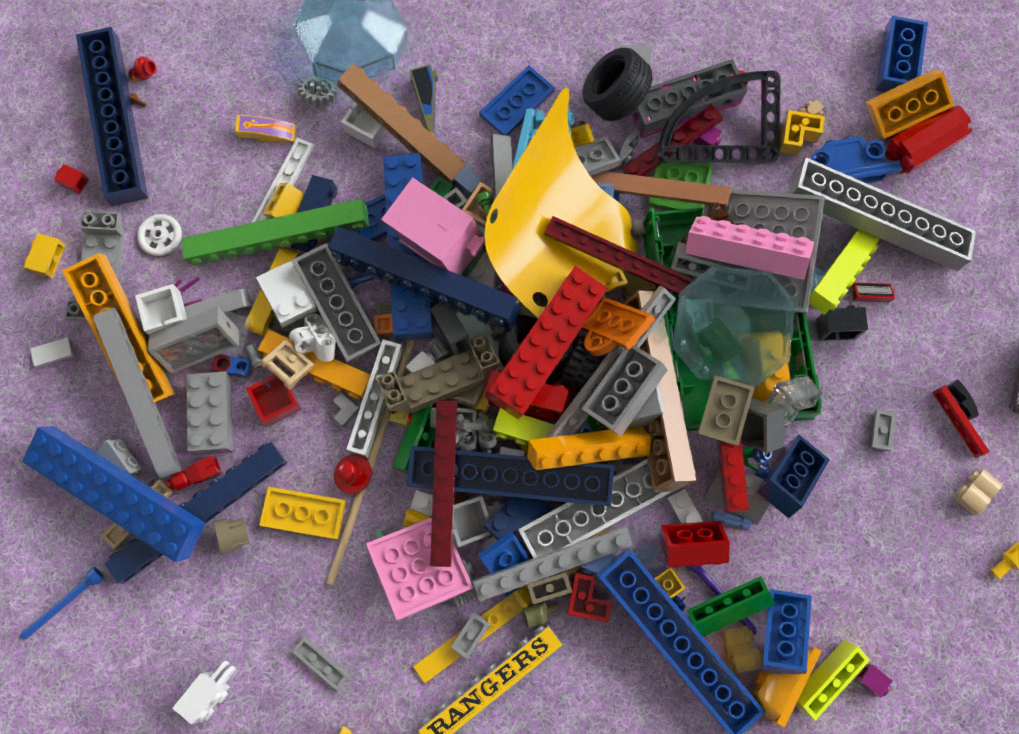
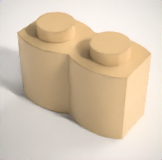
M984 469L973 471L967 478L970 480L967 485H962L956 491L958 495L955 500L973 516L980 514L1003 486Z

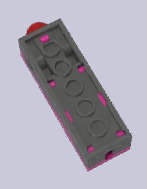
M731 59L651 86L643 102L631 113L638 131H640L641 138L663 131L672 113L693 93L718 80L746 72L738 70L734 60ZM748 82L730 85L710 93L694 104L683 115L677 126L686 123L711 104L718 112L741 104L747 92Z

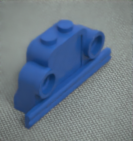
M848 136L843 140H828L821 150L815 151L811 156V160L864 183L883 181L890 173L902 170L899 160L886 162V148L882 142L872 140L866 144V141L861 137L853 138V136Z

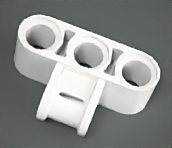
M314 313L307 314L304 318V327L292 330L289 335L290 340L295 343L296 351L299 353L314 351L317 358L321 361L328 362L333 360L336 342L320 315Z

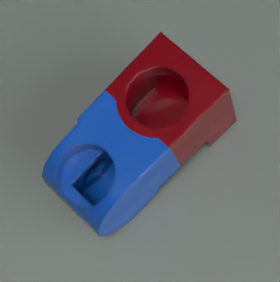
M219 354L214 356L211 370L213 372L226 371L230 376L248 378L251 362Z

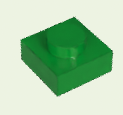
M439 176L429 189L444 197L455 187Z

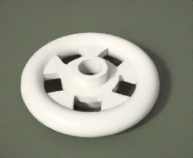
M156 214L148 217L142 222L137 232L139 246L144 252L152 256L170 254L178 247L182 238V230L179 223L173 217L165 214ZM161 221L162 226L154 227L155 222ZM169 226H172L174 230L171 233L166 229ZM146 230H150V237H145ZM158 232H161V235L159 237H156V234ZM169 238L172 242L166 247L163 243ZM152 241L158 244L156 249L150 247Z

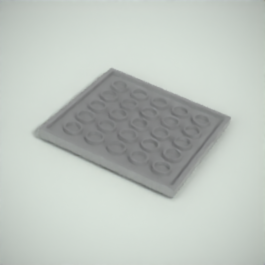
M731 190L728 205L724 209L736 225H747L757 230L767 229L771 233H786L790 237H805L810 241H814L805 280L754 269L748 290L694 276L695 283L692 287L690 299L712 297V303L808 314L825 197ZM705 205L703 216H708L713 205Z

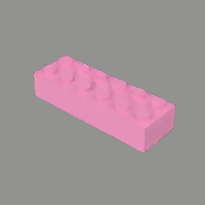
M701 216L696 217L689 231L685 254L805 280L814 241H810L805 237H790L786 233L776 234L771 233L767 229L757 230L747 225H734L725 220L715 221L709 217Z

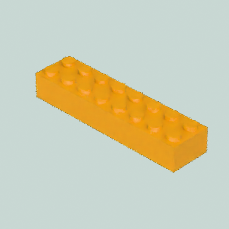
M95 254L62 270L118 383L119 380L93 318L95 314L111 308H115L121 318L155 404L175 395L160 362L148 352L149 340L106 255Z

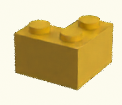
M788 110L782 124L780 153L797 156L802 147L803 140L817 143L823 134L825 116Z

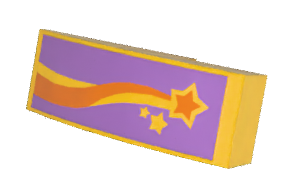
M237 115L235 132L239 138H252L261 142L294 143L296 125L265 117Z

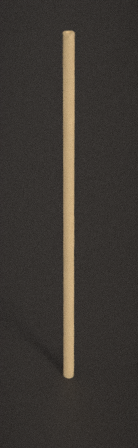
M408 340L396 374L398 379L405 375L406 366L409 363L416 340ZM387 404L367 460L372 469L391 414ZM366 488L355 495L326 581L328 584L334 585Z

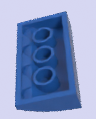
M770 589L775 605L767 609L762 671L778 674H806L812 596Z

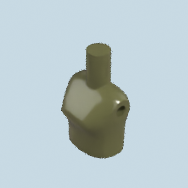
M543 601L522 609L526 627L531 629L536 626L545 625L549 621V614L559 611L560 606L558 602L547 606Z

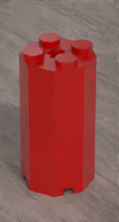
M957 105L944 110L892 138L886 145L885 156L891 161H900L902 170L898 172L899 174H909L966 139L972 133V127L969 128L968 126L971 123V119L961 106Z

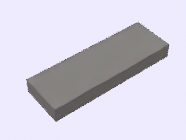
M303 636L291 651L293 655L336 692L351 676L306 636Z

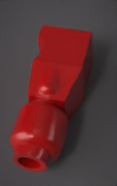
M209 456L188 466L185 471L182 470L171 475L170 479L167 480V484L171 491H180L189 487L191 483L196 485L223 472L217 457Z

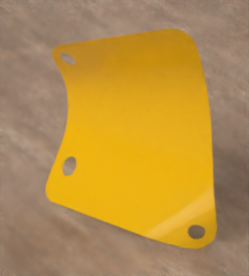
M567 87L560 92L498 193L485 223V246L495 271L514 296L537 318L540 317L547 306L541 307L535 304L533 294L535 292L543 293L547 297L549 304L575 265L603 285L620 271V269L545 236L544 233L552 216L634 253H637L639 250L637 235H635L636 240L631 236L633 223L628 211L595 183L577 156L568 127L569 89ZM497 208V219L493 224H491V214L493 210Z

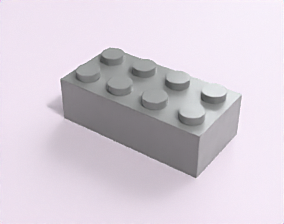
M635 345L630 350L624 349L582 410L621 437L668 369L661 361Z
M226 371L187 374L188 452L193 455L233 452L231 376Z

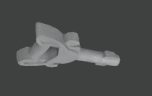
M485 411L479 412V418L476 419V422H469L466 419L461 420L457 425L458 429L467 433L471 432V430H477L479 435L484 433L493 434L497 412L493 411L487 414Z

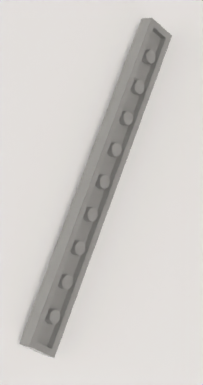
M662 286L658 287L641 310L652 314L656 320L635 344L638 348H640L676 300ZM617 345L609 352L545 438L575 434L588 417V414L582 408L625 348Z

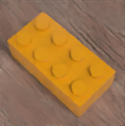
M933 69L865 102L876 134L883 139L955 106L944 72Z

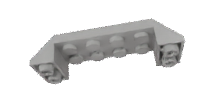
M82 210L79 228L85 233L81 261L98 253L106 255L118 279L124 243L121 214L119 212ZM76 298L74 300H67L64 318L86 320Z

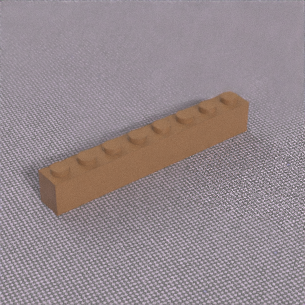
M352 64L338 79L336 86L413 154L420 153L422 162L438 177L441 176L451 183L465 166L463 159L458 155H454L448 145L436 139V135L432 131L426 130L422 126L421 121L416 117L413 118L403 105L397 104L393 96L388 92H384L374 79L367 77L361 67H356Z

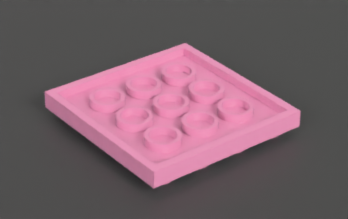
M432 518L366 543L367 550L396 622L473 590V585L454 541L452 542V567L430 566Z

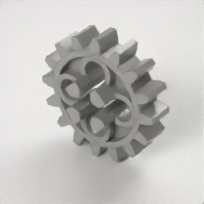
M314 74L312 78L307 76V80L301 79V83L298 84V96L301 97V101L306 100V105L312 103L313 107L316 104H319L320 107L323 104L329 106V101L334 103L335 98H337V86L334 80L330 81V77L323 78V75L317 77Z

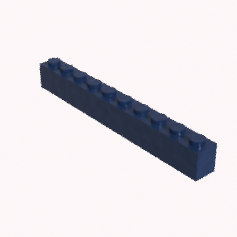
M266 442L258 448L259 451L255 454L244 457L240 465L229 468L225 472V476L213 480L207 489L198 491L192 496V500L188 503L184 502L179 506L207 523L288 462L275 444ZM138 538L128 542L125 545L126 548L121 552L117 551L110 555L109 560L104 564L117 583L125 584L163 556V554Z

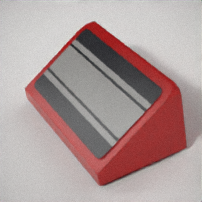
M855 282L852 284L853 301L892 302L895 299L891 284Z

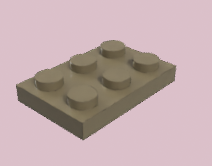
M715 375L697 435L738 446L755 387Z

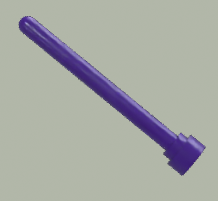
M702 565L685 566L689 572L696 573L716 596L724 593L704 571ZM747 617L740 620L752 635L757 634L758 629Z

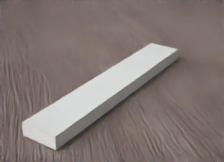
M298 137L296 138L251 223L268 219L263 213L280 183H290L294 186L314 148L312 143Z

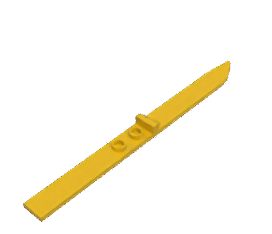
M608 529V530L601 531V532H599L598 534H596V535H594V536H597V535H599V534L608 532V531L613 530V529ZM576 566L574 568L565 570L564 572H566L567 576L569 577L580 567ZM526 585L514 591L481 616L490 625L478 644L522 612V609L532 604ZM460 632L413 666L424 683L428 682L462 656L451 648Z

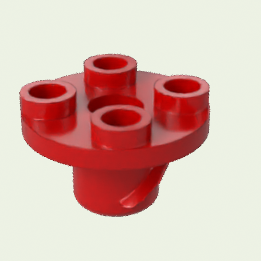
M348 455L341 459L335 467V484L341 491L347 494H359L370 483L373 469L370 463L362 456Z

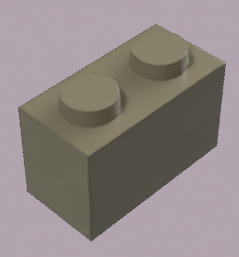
M564 571L526 585L532 604L572 592L567 573Z

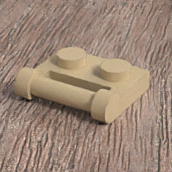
M284 340L260 362L262 367L268 368L284 382V386L289 390L314 368V364L302 353L297 352L295 347L287 340ZM277 359L294 375L289 377L273 361Z

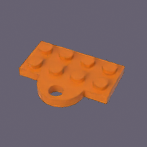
M604 297L581 328L584 332L588 333L584 340V346L593 356L604 355L613 350L617 345L630 350L656 319L650 313Z

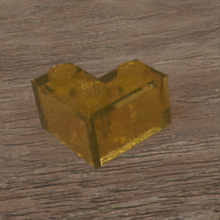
M748 626L720 630L728 668L732 672L741 673L762 669L763 656L757 647H752L754 637L752 630L748 629Z

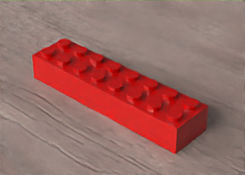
M575 265L485 397L519 420L608 288Z

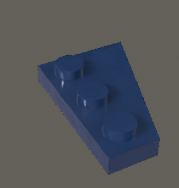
M511 497L483 527L498 541L512 531L514 533L553 510L539 499Z

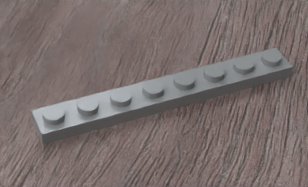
M624 525L475 579L473 583L479 601H483L633 546L628 528Z

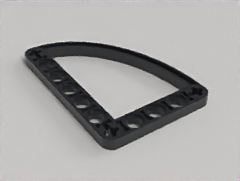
M774 70L741 73L713 82L690 95L676 108L664 126L658 146L659 160L663 163H769L778 160L780 156L781 78L779 73ZM768 77L774 78V82L768 81ZM761 81V145H670L672 134L683 115L699 100L710 93L730 85ZM769 93L774 95L773 103H769L767 100ZM769 112L774 114L773 122H769L767 119ZM769 130L774 133V138L772 141L768 140L767 138V132ZM683 149L689 152V157L686 160L681 157ZM700 149L706 152L704 159H700L698 156ZM717 149H721L723 151L722 159H718L716 157L715 153ZM735 149L740 151L739 159L733 157ZM752 149H755L757 152V157L755 159H752L750 157V151ZM664 152L676 153L675 156L667 158V156H664ZM771 152L773 156H763V153Z

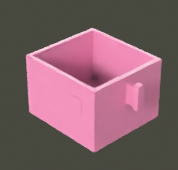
M413 177L381 219L398 236L399 242L431 264L459 275L463 273L471 260L476 257L485 245V237L473 217Z

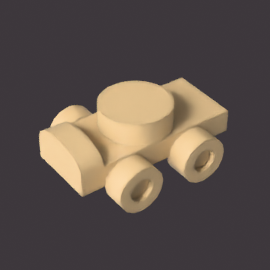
M816 99L814 102L809 101L806 104L807 109L803 107L799 111L821 116L824 113L822 111L824 106Z

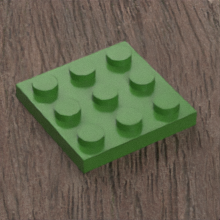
M662 163L656 167L654 178L709 184L713 165L708 163ZM649 197L648 200L649 206L666 210L703 208L704 211L705 204Z

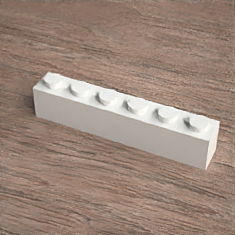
M382 340L346 449L350 454L359 455L367 459L369 457L386 405L376 378L394 370L396 373L403 353L401 344Z

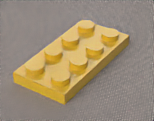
M268 487L259 526L338 540L346 500Z

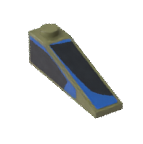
M431 64L410 69V75L426 129L434 133L436 81H438L436 70L432 71Z

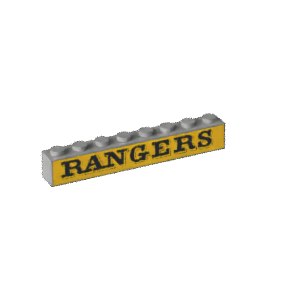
M541 625L533 632L535 634L534 637L530 640L526 637L517 644L518 650L514 653L510 650L502 656L503 662L498 666L494 663L485 670L487 674L480 679L477 676L469 683L470 688L463 692L461 689L452 696L453 702L449 705L444 703L435 711L438 714L433 718L427 716L419 723L421 727L417 730L418 733L455 734L564 646L549 625L546 627Z

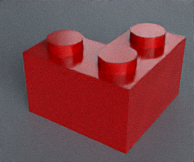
M575 573L567 615L608 623L612 602L592 598L596 577Z

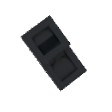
M958 379L951 382L947 388L959 401L958 404L969 420L976 418L979 413L968 390Z

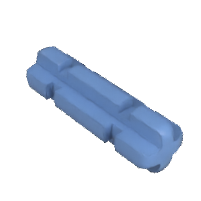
M714 511L712 514V521H721L724 525L735 528L740 527L743 530H749L751 527V520L741 519V517L726 513L722 514V512Z

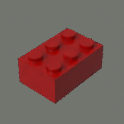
M721 521L661 525V547L668 568L729 563L730 541Z

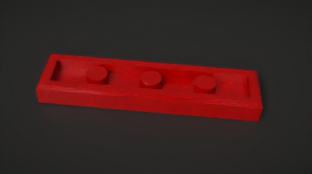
M946 384L934 390L933 395L974 457L978 458L989 453L990 451Z

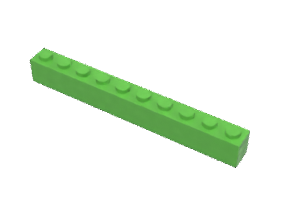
M362 199L184 237L182 238L183 259L193 266H200L205 262H218L220 259L236 258L242 254L251 255L256 251H270L275 247H288L293 243H307L312 239H325L327 236L334 235L337 227L348 231H362L364 228L369 227L367 206Z

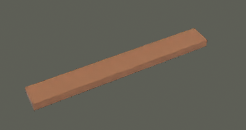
M605 171L590 176L595 183L613 184L614 193L713 206L719 202L723 207H727L731 193V187Z

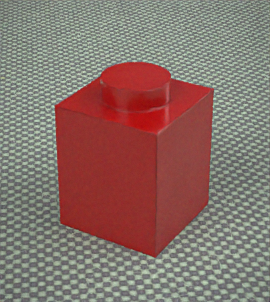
M65 164L56 172L54 178L60 186L79 195L89 181L83 172Z

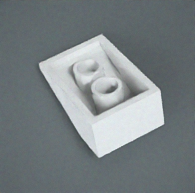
M291 261L256 277L282 328L304 318L307 314L317 311L313 299Z

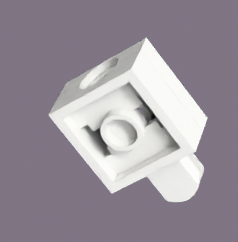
M224 661L215 673L212 671L200 673L173 707L191 725L198 722L201 723L203 720L207 721L215 712L214 706L217 703H222L228 696L226 691L230 686L226 682L236 670L234 666H231L226 671L230 664L228 661Z

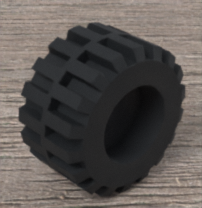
M584 339L579 341L564 368L561 384L580 392L595 372L597 366L600 365L604 355H591L584 346Z

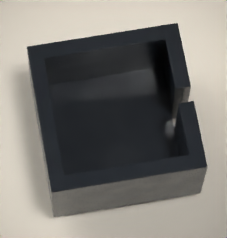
M850 305L846 308H839L837 306L833 311L829 309L825 315L821 314L816 319L819 341L836 340V332L839 333V340H853L868 330L866 307H858V305Z

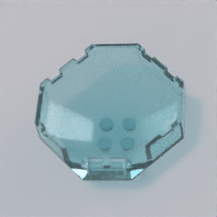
M304 0L293 22L296 38L302 47L307 61L311 65L314 75L335 83L338 82V79L352 64L356 67H361L369 78L378 76V72L385 69L388 72L394 70L408 42L407 27L392 0Z
M711 266L678 293L673 349L698 379L713 380L716 375L746 385L758 386L790 361V345L793 337L794 312L796 311V302L771 272Z

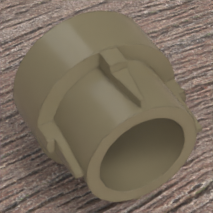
M225 518L213 521L221 555L234 552V549L239 548V546L249 544L244 518L238 520H227Z

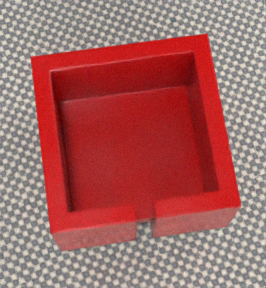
M275 374L266 378L267 383L271 386L269 388L263 381L246 388L261 423L266 427L302 410L293 390L287 389L284 386L285 383Z

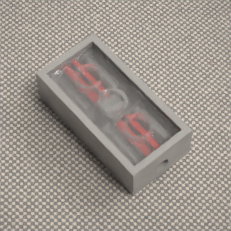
M217 306L149 334L148 352L172 374L239 347V329Z

